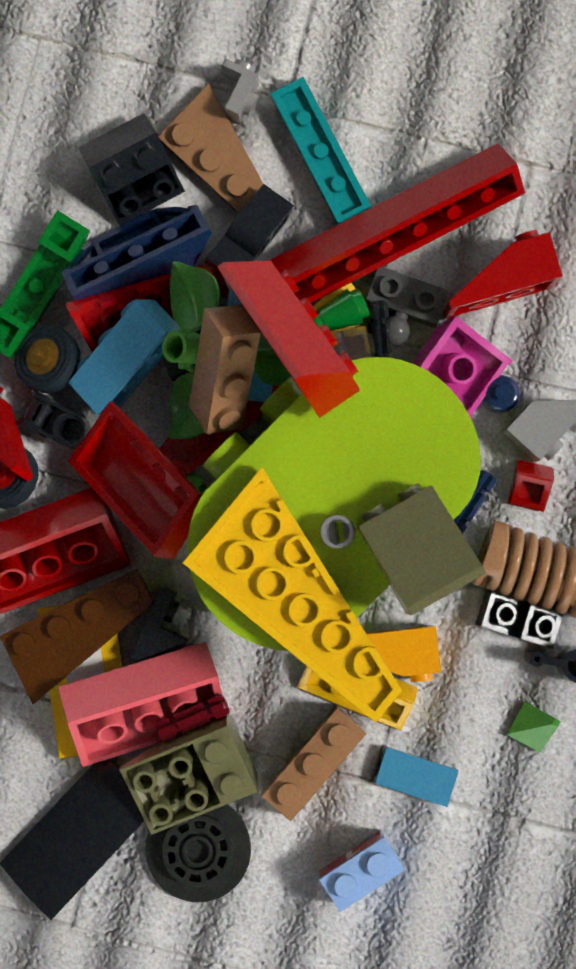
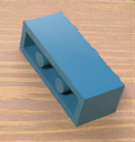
M133 300L128 303L121 311L120 316L122 318L117 324L100 336L98 339L99 346L94 352L77 364V372L68 383L97 415L103 412L110 401L114 402L119 408L124 404L163 358L162 344L165 336L171 331H179V325L156 300Z

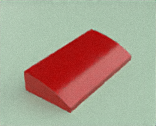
M110 401L68 462L153 556L173 560L188 537L194 510L203 494L114 402Z

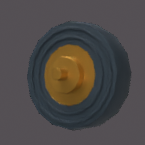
M53 325L38 326L27 333L15 352L14 367L17 377L30 389L41 393L57 392L66 387L77 372V364L80 362V350L76 340L64 329Z

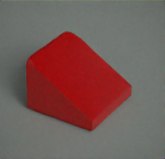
M517 460L508 504L544 512L554 482V469L537 463Z

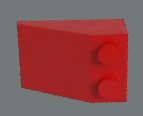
M532 230L517 235L515 242L511 243L448 302L442 312L444 320L448 319L451 315H464L552 289L563 275L550 232L539 235L537 230Z

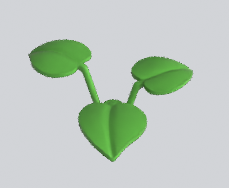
M172 262L170 278L171 311L173 319L180 329L179 331L169 332L162 344V351L166 360L171 363H179V369H186L190 372L179 376L171 389L169 400L170 430L168 437L172 439L194 438L205 433L189 407L195 370L192 364H196L200 334L195 332L201 330L204 309L218 307L220 299L218 282L210 272L181 262ZM260 334L254 365L255 372L263 383L275 386L282 385L291 376L264 336Z

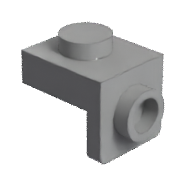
M224 59L221 65L223 75L237 82L225 106V112L228 119L240 124L244 114L250 116L257 104L259 96L255 92L259 86V76L255 73V68L243 60L235 59L232 62Z

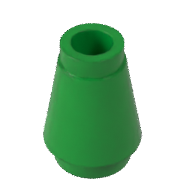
M356 288L352 291L346 289L318 308L316 311L318 317L313 321L318 328L325 323L330 331L362 324V319L370 316L359 289Z

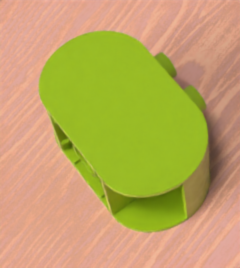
M368 357L352 360L359 371L353 378L360 391L320 418L292 377H289L279 386L259 409L263 413L261 417L270 426L250 446L235 432L204 463L203 467L207 469L216 481L204 492L194 510L188 533V556L261 467H263L357 618L389 586L388 581L357 528L365 523L361 515L382 503L386 510L401 502L397 496L399 493L419 483L422 490L431 485L433 486L454 520L471 500L480 476L481 452L474 424L462 402L443 381L429 371L415 364L394 358ZM334 515H343L353 522L356 534L350 545L336 549L324 543L321 537V526L327 518ZM338 521L336 523L339 532V542H344L342 521ZM190 570L201 599L212 614L228 629L259 646L288 651Z

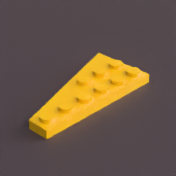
M261 467L184 560L183 564L376 723L402 692V689L263 467Z

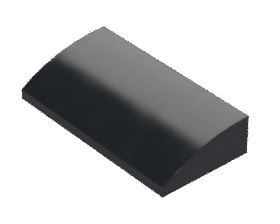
M112 758L92 764L0 862V865L16 885L50 920L58 914L144 822L141 812L119 770L120 766Z

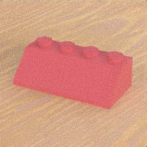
M206 642L186 646L174 652L150 657L135 664L115 668L108 672L86 679H79L58 687L66 720L82 767L160 743L162 740L155 729V722L167 716L172 719L174 718V713L201 701L203 704L208 703V698L222 694L218 674Z

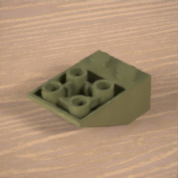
M230 713L217 720L215 717L210 718V723L183 735L180 731L177 733L178 737L167 742L161 741L120 767L119 770L151 835L258 792L257 771Z

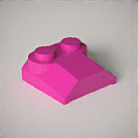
M451 315L436 328L412 364L429 371L443 381L459 398L472 419V414L486 396L489 385L496 378H499L506 366L510 365L513 360L457 316Z

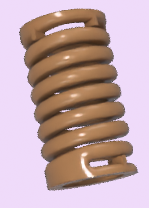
M493 520L478 555V560L486 574L473 580L472 584L483 588L486 586L487 589L492 591L496 590L500 585L501 594L509 595L514 587L520 564L524 558L523 566L515 585L514 597L518 600L524 599L529 589L527 601L530 604H537L542 596L541 606L543 608L551 609L555 603L557 613L564 614L568 610L570 617L576 619V547H565V544L560 541L552 543L550 538L544 536L538 539L537 535L533 532H526L524 534L521 528H513L512 525ZM509 552H510V557H509L508 565H507L506 570H505V573H504V568H505V564H506V559H507V556H508V554H509ZM537 562H538L537 570H536V572H535V574H534V577H533V580H532V582H531V579H532V576H533V573H534L535 566H536V564H537ZM551 566H552V571H551L550 576H549V578H548L549 570H550V568H551Z

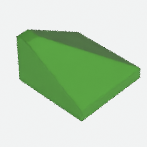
M524 701L506 734L540 753L561 721Z

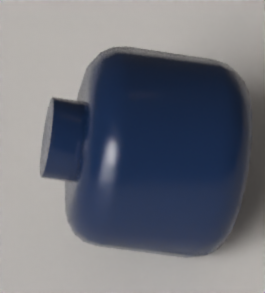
M500 375L499 378H496L489 385L482 403L492 413H506L517 404L520 396L519 387L510 377Z

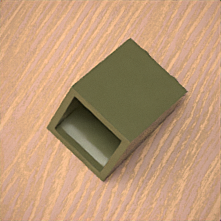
M419 483L399 493L397 496L401 502L386 510L382 503L362 514L361 517L365 523L357 527L403 610L409 615L419 612L486 574L480 561L433 486L431 485L422 490Z

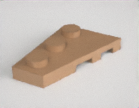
M208 83L159 135L161 143L239 214L263 185V182Z

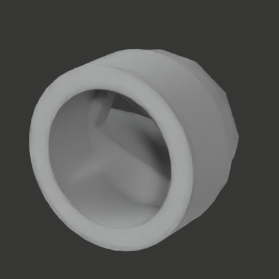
M331 516L321 526L322 540L331 548L347 547L355 538V526L346 516ZM338 521H342L344 542H339V532L336 523Z

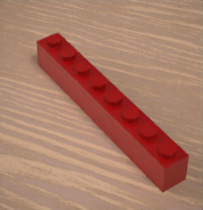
M497 143L270 259V261L279 273L287 270L299 288L294 293L298 300L306 296L309 302L313 303L525 194L518 165Z

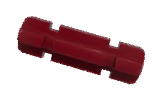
M217 694L208 698V703L203 704L201 701L174 713V718L172 719L167 716L155 722V729L162 742H167L178 737L177 733L180 731L183 735L210 723V718L215 717L217 720L228 715L230 710L225 697L222 694Z

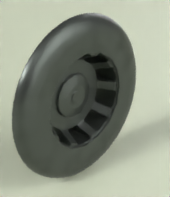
M227 804L151 835L150 831H148L145 845L146 861L155 881L170 895L189 902L212 901L229 893L244 877L251 858L249 832L240 815ZM195 821H203L206 824L204 827H196ZM188 823L189 829L182 832L179 827ZM212 825L220 831L217 835L210 830ZM172 835L178 838L175 845L169 842ZM225 839L227 848L222 849L219 841ZM169 852H174L176 860H171ZM220 856L227 857L223 865L218 863ZM180 866L185 871V874L181 873L177 867ZM212 869L216 871V873L210 876L207 875V872ZM190 875H200V878H193Z

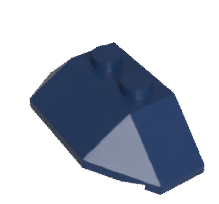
M191 205L187 208H156L90 240L75 256L71 265H67L61 272L74 301L170 274L172 262H181L195 266L212 236V232L198 205Z

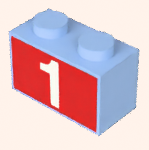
M381 830L320 869L318 873L323 887L339 912H342L405 871V868Z

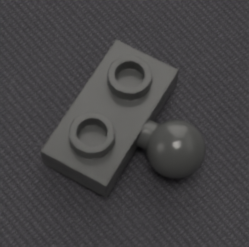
M381 267L376 271L366 304L377 300L387 302L388 311L393 313L391 317L386 319V322L390 323L389 336L391 346H399L406 342L410 334L407 319L436 328L449 290Z

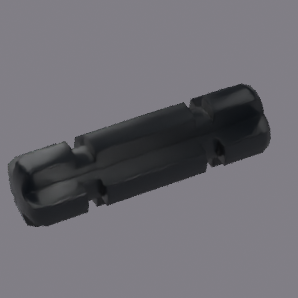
M381 300L368 302L367 307L370 316L367 318H369L370 323L367 325L370 353L374 357L392 358L389 356V353L392 352L389 336L390 323L386 322V318L389 317L388 304Z

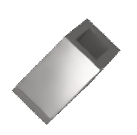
M576 399L532 401L526 405L502 433L534 462L540 461L543 457L549 461L564 445L559 439L569 429L573 433L576 432Z

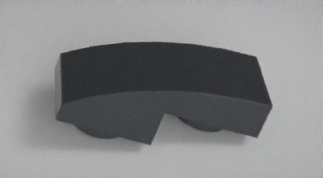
M486 589L475 625L553 649L563 614L557 613L554 609H545L541 605H533L528 601L518 600L515 597Z

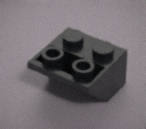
M145 113L78 147L119 226L185 192L157 132Z

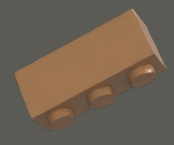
M242 305L204 309L189 407L206 434L243 429L261 332Z
M336 704L264 787L262 797L291 822L367 734L365 729Z

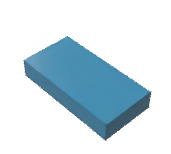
M386 746L374 782L377 785L448 807L459 770Z

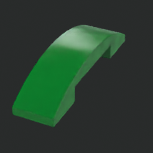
M58 210L38 240L40 244L0 308V352L10 359L15 355L27 333L36 327L65 281L61 271L67 265H71L75 256L83 248L90 233L89 229Z

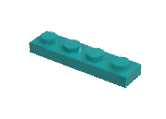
M301 77L270 93L272 102L336 224L339 225L372 208L305 78Z

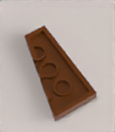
M138 568L0 636L32 704L39 701L46 693L154 603Z

